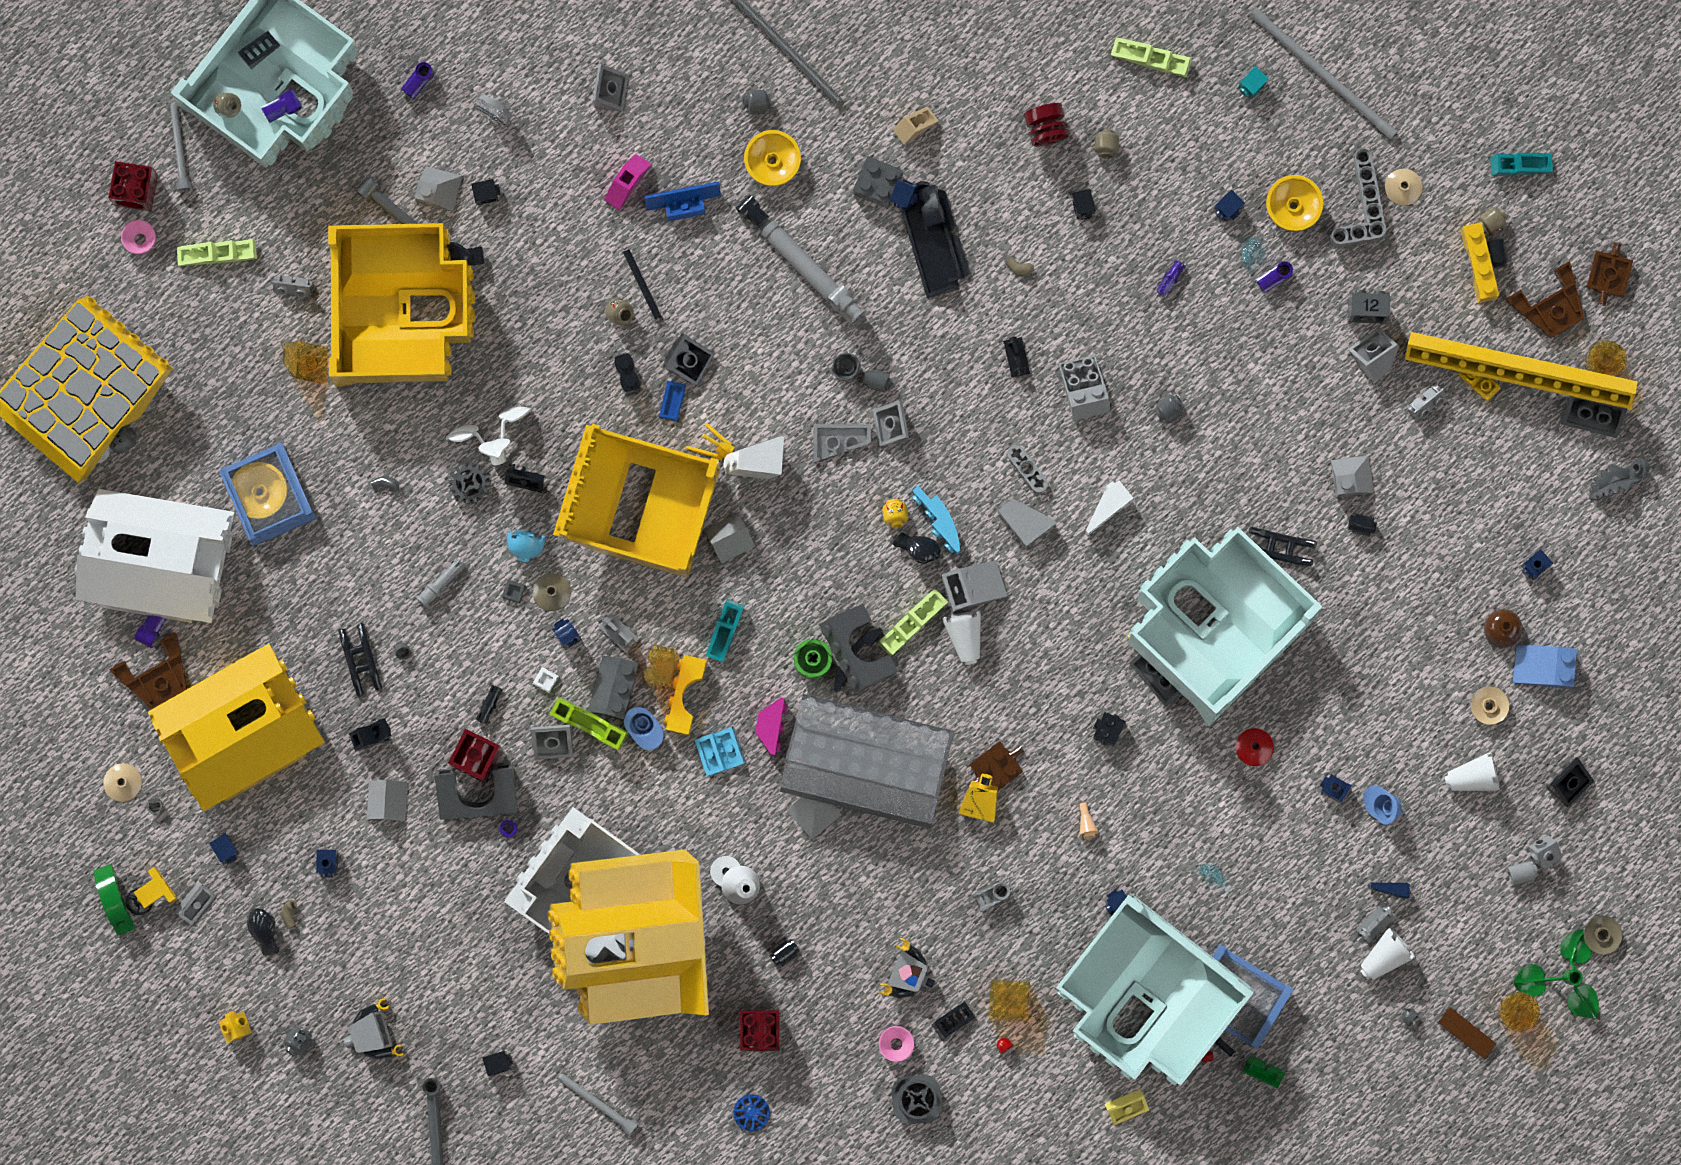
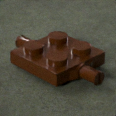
M1614 242L1611 253L1595 252L1586 288L1601 293L1598 304H1602V306H1606L1607 298L1610 295L1624 297L1633 260L1619 255L1622 244H1618V242Z
M999 741L969 764L976 776V779L973 781L979 782L981 774L991 775V785L998 787L999 791L1023 772L1015 758L1023 753L1024 750L1019 745L1010 752Z

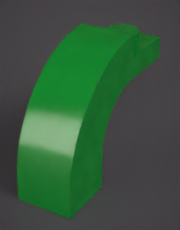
M112 864L93 870L100 900L110 925L113 926L117 936L135 930V924L124 902L119 879Z

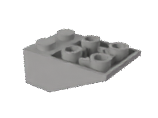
M1096 355L1058 363L1073 421L1110 412L1109 397Z
M996 560L941 574L952 613L1007 597Z

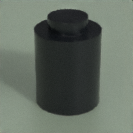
M1504 239L1488 241L1487 246L1492 266H1494V269L1505 267V264L1508 263Z

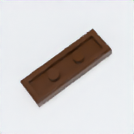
M1451 1007L1438 1021L1441 1026L1483 1059L1488 1056L1497 1044Z

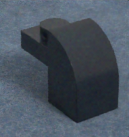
M383 718L371 725L357 728L349 733L355 752L390 740L391 729L386 719Z

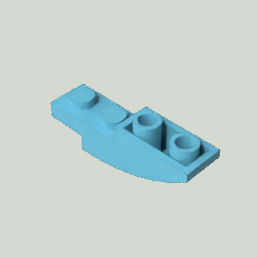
M917 486L912 490L914 495L912 499L917 505L920 506L922 504L927 509L925 513L931 520L935 518L936 521L932 524V533L937 539L942 538L946 542L944 546L951 554L954 552L958 555L960 553L959 538L950 513L937 495L930 500L923 490Z

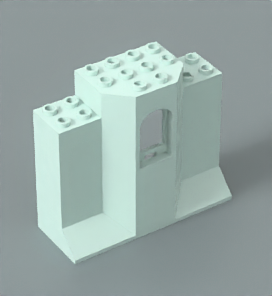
M249 0L187 81L182 78L171 91V95L180 108L196 116L263 167L267 168L268 165L271 166L276 161L278 152L280 150L283 151L287 147L289 139L308 152L319 144L323 138H328L332 132V126L342 120L344 116L342 113L352 100L353 91L350 84L340 76L346 71V65L349 61L352 62L357 57L358 48L354 39L300 0ZM269 31L280 44V47L253 69H250L238 52ZM268 39L264 40L269 47L272 46V43ZM260 43V48L265 51L266 48ZM256 48L253 49L258 56L260 52ZM250 52L247 54L251 60L254 58ZM291 80L318 99L316 111L308 118H301L295 113L291 115L286 114L269 123L261 109L275 101ZM220 93H233L237 95L241 101L239 114L231 118L219 116L213 108L216 96Z
M1239 527L1234 531L1230 529L1223 537L1224 539L1221 541V544L1216 543L1210 551L1195 537L1191 541L1187 540L1180 547L1181 549L1178 554L1174 553L1167 560L1165 567L1161 566L1158 568L1152 580L1145 581L1140 587L1141 589L1138 592L1140 595L1137 600L1149 611L1144 616L1142 623H1136L1129 633L1128 643L1196 707L1208 726L1315 620L1322 608L1308 592ZM1185 586L1194 588L1216 609L1199 627L1174 603L1176 592ZM1214 617L1216 621L1209 627L1207 624Z
M1132 893L1126 897L1056 987L1059 990L1057 993L1065 1000L1070 998L1075 1002L1073 1004L1075 1008L1081 1012L1083 1010L1087 1012L1073 1029L1075 1038L1082 1043L1084 1041L1091 1045L1090 1049L1097 1055L1103 1054L1106 1057L1105 1061L1112 1067L1117 1065L1122 1069L1120 1073L1129 1080L1131 1077L1135 1080L1150 1061L1152 1063L1151 1067L1158 1073L1164 1072L1167 1075L1166 1079L1175 1086L1177 1083L1180 1086L1183 1084L1254 993L1252 987ZM1144 993L1153 999L1151 1003L1142 996ZM1135 995L1154 1010V1013L1136 1036L1124 1038L1114 1030L1113 1020L1131 996Z

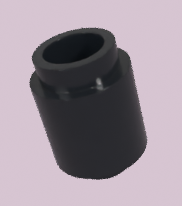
M1360 514L1351 515L1348 530H1352V533L1370 536L1371 533H1375L1377 522H1374L1373 517Z
M792 939L785 940L771 951L772 956L770 958L776 966L780 964L783 967L794 959L800 950Z

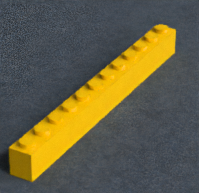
M1414 332L1410 334L1405 360L1627 409H1632L1638 381Z

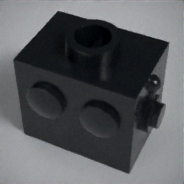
M1104 712L1102 719L1097 718L1093 729L1096 732L1093 738L1096 741H1100L1104 746L1114 747L1126 721L1120 719L1116 714L1111 715L1108 712Z

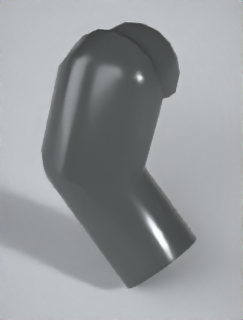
M387 475L370 481L374 490L382 486L389 488L390 492H396L399 489L398 481Z

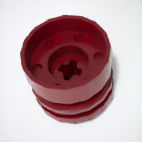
M1061 103L1041 105L1024 113L1027 127L1035 128L1029 132V136L1033 138L1031 139L1032 146L1053 145L1070 136L1069 129H1065L1068 127L1067 122H1058L1065 117Z

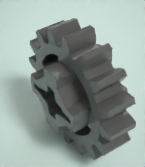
M472 462L469 463V467H466L464 463H462V469L456 467L457 473L450 474L454 479L449 480V484L453 485L449 488L450 491H455L453 497H460L459 501L461 503L465 499L468 505L471 500L476 504L477 498L484 500L482 494H488L489 492L486 487L491 486L489 482H486L490 479L489 475L484 476L486 470L482 469L480 471V465L477 464L473 467ZM470 471L469 474L464 476L462 475L463 473ZM478 475L482 478V485L477 482ZM472 479L474 485L467 487L465 482ZM457 482L462 484L461 492L457 488ZM474 491H477V492H478V493H476V494H474V495L469 496V494H470L471 492H474Z

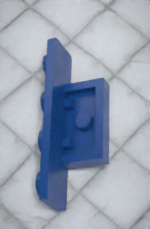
M719 182L651 194L645 196L644 199L647 211L666 207L669 222L706 214L703 200L719 197L721 192Z

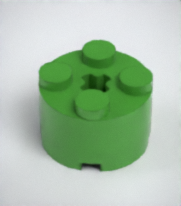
M809 639L800 643L794 653V665L797 672L802 677L810 680L824 677L832 666V653L828 645L816 639ZM809 656H812V657L817 656V659H816L817 662H816V663H814V662L809 663V661H810Z

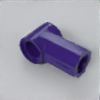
M426 62L419 63L413 74L401 88L412 99H415L427 82L433 78L434 71L430 64ZM423 68L429 69L427 76L420 75V71Z
M294 90L282 93L278 97L279 99L261 108L269 123L286 114H294L302 108Z
M1287 261L1280 262L1276 267L1257 278L1256 282L1265 294L1283 281L1288 280L1292 276L1293 266ZM1287 267L1289 274L1283 276L1280 274L1279 269Z
M148 615L145 623L138 628L134 640L153 648L152 643L155 637L160 635L159 631L166 619L160 616Z

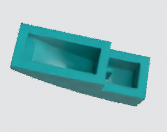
M1550 153L1496 154L1490 157L1492 176L1532 175L1553 172L1552 154Z
M729 599L725 601L705 656L724 662L745 605Z

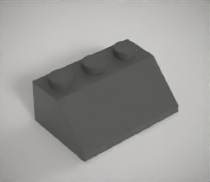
M1568 396L1561 424L1617 438L1627 408Z
M1140 654L1129 662L1131 667L1165 707L1181 695Z
M602 656L588 711L624 721L640 667L639 663L616 657Z

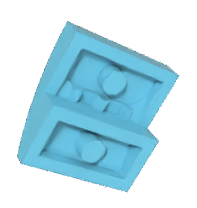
M734 727L695 740L706 776L746 764Z

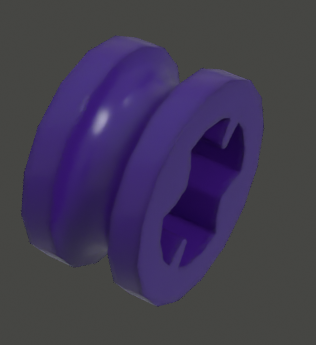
M505 820L500 825V832L504 837L511 838L517 833V825L511 820ZM509 823L510 826H514L511 834L503 831V827H506L505 824Z

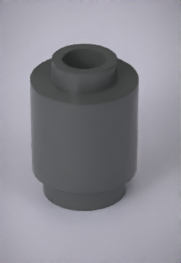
M873 369L866 371L863 385H866L867 388L885 392L886 389L890 390L892 384L890 374Z

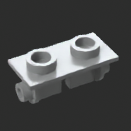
M279 275L275 276L274 281H272L273 292L279 295L290 294L300 298L311 297L313 281H310V279L296 277L295 283H292L293 277Z
M1438 385L1432 386L1422 394L1426 399L1425 401L1418 397L1409 404L1407 409L1411 414L1414 413L1416 421L1427 417L1435 406L1438 407L1443 404L1446 398L1443 388L1441 389Z
M612 613L605 617L602 621L603 623L599 626L626 653L639 640Z
M1382 903L1356 928V931L1370 943L1396 915L1389 906Z

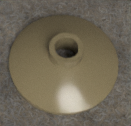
M555 573L541 576L533 587V598L536 604L547 611H557L563 608L571 596V588L568 581L563 576ZM550 588L555 589V593L552 595L548 594V589Z
M1604 915L1596 916L1586 924L1584 940L1591 951L1597 954H1609L1619 947L1622 940V930L1618 922L1613 918ZM1600 931L1604 933V937L1602 939L1598 937V933Z

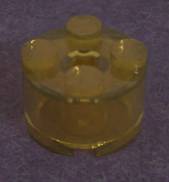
M1600 341L1587 353L1585 368L1587 371L1618 377L1624 370L1627 362L1625 350L1613 341ZM1603 359L1609 360V363H1608V364L1603 363L1602 360H1603Z
M1516 992L1507 995L1501 1000L1497 1014L1500 1023L1507 1030L1522 1032L1531 1029L1536 1024L1540 1015V1008L1532 996L1524 992ZM1517 1007L1519 1010L1522 1009L1523 1013L1520 1014V1017L1519 1015H1515L1514 1012L1517 1010Z

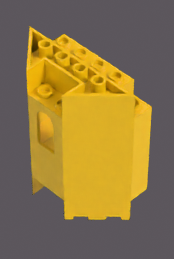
M270 643L148 711L153 721V726L159 735V740L166 747L180 772L179 776L185 781L187 788L193 797L196 798L203 812L223 800L229 801L306 757V753L325 743L313 722L316 720L311 710L307 711L304 706L307 703L302 693L298 694L295 690L297 687L295 680L292 676L288 677L285 672L288 670L283 660L279 661ZM252 700H262L266 705L265 714L235 731L227 715Z

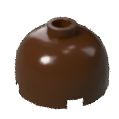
M1500 609L1487 617L1484 623V634L1491 644L1499 648H1507L1514 645L1520 639L1523 625L1516 613Z

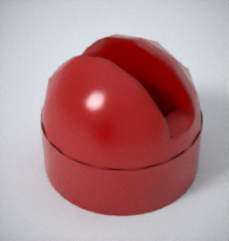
M1000 1038L996 1046L1000 1054H1002L1014 1045L1008 1038Z

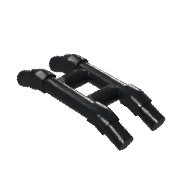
M1253 526L1249 528L1250 534L1269 539L1267 549L1262 550L1271 559L1312 567L1313 559L1293 556L1295 545L1316 548L1317 541L1275 533ZM1276 540L1287 543L1285 554L1274 552Z
M364 623L357 625L362 644L351 648L346 629L338 631L357 696L364 694L358 675L361 672L369 670L375 690L383 688ZM364 652L367 663L356 666L353 655Z

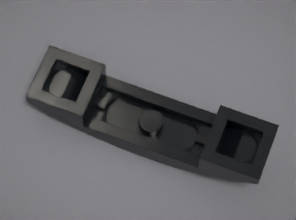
M878 628L861 637L851 647L855 656L865 643L872 647L883 633V630ZM840 666L834 682V692L836 693L847 681Z

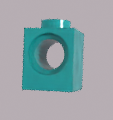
M1254 66L1240 81L1239 91L1245 97L1250 96L1253 99L1268 83L1269 78Z

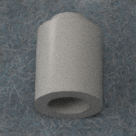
M1530 861L1507 867L1512 886L1533 881L1535 876L1538 875L1536 865Z

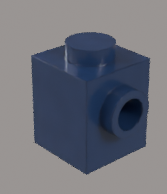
M902 178L898 179L890 201L894 203L895 207L900 209L911 207L918 198L916 192L919 185Z
M1231 190L1215 205L1214 209L1216 211L1214 213L1220 220L1225 219L1228 222L1232 219L1234 221L1241 214L1239 210L1244 207L1245 202Z
M1540 549L1521 565L1523 568L1522 573L1528 579L1532 578L1535 580L1553 562Z
M317 850L316 873L321 874V878H333V874H338L337 850Z
M1115 889L1106 895L1108 899L1105 901L1107 903L1105 908L1112 916L1127 896L1122 889L1120 891Z

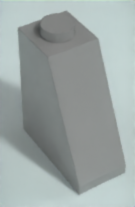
M1007 499L998 506L1000 508L998 514L1025 548L1029 547L1057 524L1050 517L1015 499L1011 501Z

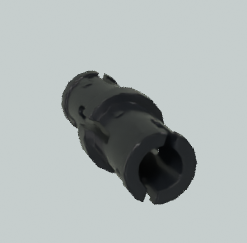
M491 685L488 695L482 701L483 705L475 720L487 725L491 713L497 707L496 703L503 689Z

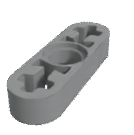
M1020 445L1011 446L1007 453L1008 459L1035 493L1044 492L1048 486L1045 476L1023 447ZM1014 449L1015 451H1021L1019 456L1022 460L1024 459V457L1027 458V460L1021 462L1019 466L1016 464L1020 462L1017 457L1013 458L1011 456L1013 454L1012 450ZM1030 464L1033 467V472L1031 474L1023 473V465ZM1036 472L1039 474L1036 476V479L1044 482L1042 489L1034 487L1036 482L1033 478L1031 481L1028 479L1034 476Z

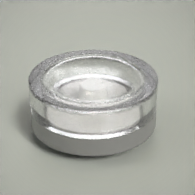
M481 94L473 106L482 117L501 128H505L513 116L502 102L484 94Z

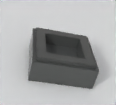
M507 579L502 598L521 603L526 585Z

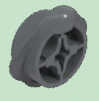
M925 1074L903 1076L894 1082L891 1092L893 1111L901 1122L906 1124L930 1123L939 1118L942 1111L941 1090L938 1082L933 1077ZM914 1083L924 1084L922 1089L920 1088L917 1092L907 1088ZM928 1090H930L932 1095L931 1106L925 1101ZM903 1092L909 1099L906 1109L902 1105ZM912 1095H920L919 1100L922 1104L913 1103L915 1100ZM916 1107H921L927 1111L918 1116L909 1114Z

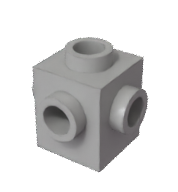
M1549 836L1538 839L1534 844L1528 846L1531 852L1529 854L1531 861L1543 869L1552 866L1556 861L1563 858L1558 843Z

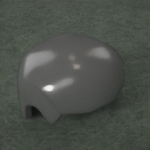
M845 352L839 354L833 361L832 371L839 380L845 382L852 381L860 373V361L854 354ZM842 366L850 370V372L843 371Z

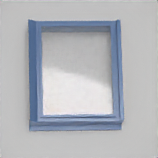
M283 442L219 470L252 546L316 519Z
M1220 944L1212 957L1254 989V993L1225 1030L1258 1049L1294 989L1276 980Z

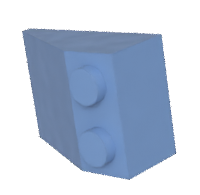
M1516 645L1513 683L1562 689L1573 688L1577 649Z

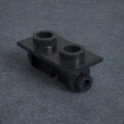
M1015 336L1003 341L1011 377L1030 374L1022 337L1017 338Z

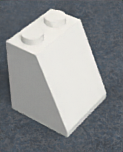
M780 436L726 455L723 463L725 474L761 479H771L781 475L784 437Z

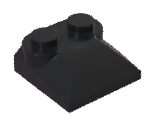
M681 334L667 354L663 367L692 385L697 386L715 353L687 335Z

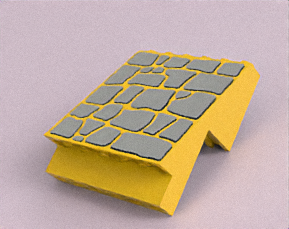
M85 296L74 303L0 389V417L79 483L87 479L121 427L137 421L142 416L173 367L169 365L166 359L158 356L152 347L145 345L136 334L126 329L122 322L113 318L108 310L100 307L95 299Z

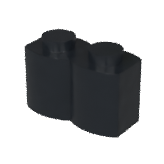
M626 353L616 356L614 362L616 371L620 376L623 392L626 396L640 393L641 385L635 373V365L631 355Z

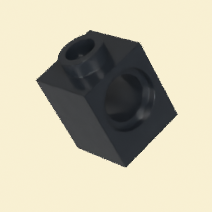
M493 179L471 184L476 206L499 201L498 195H501L499 184H495Z
M1086 189L1072 193L1071 199L1076 218L1081 217L1082 220L1092 218L1096 209L1091 190Z
M505 1050L482 1057L487 1076L489 1077L511 1070L510 1065H513L511 1054H507Z

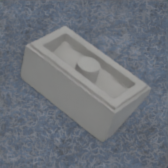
M198 881L174 912L192 926L216 895Z

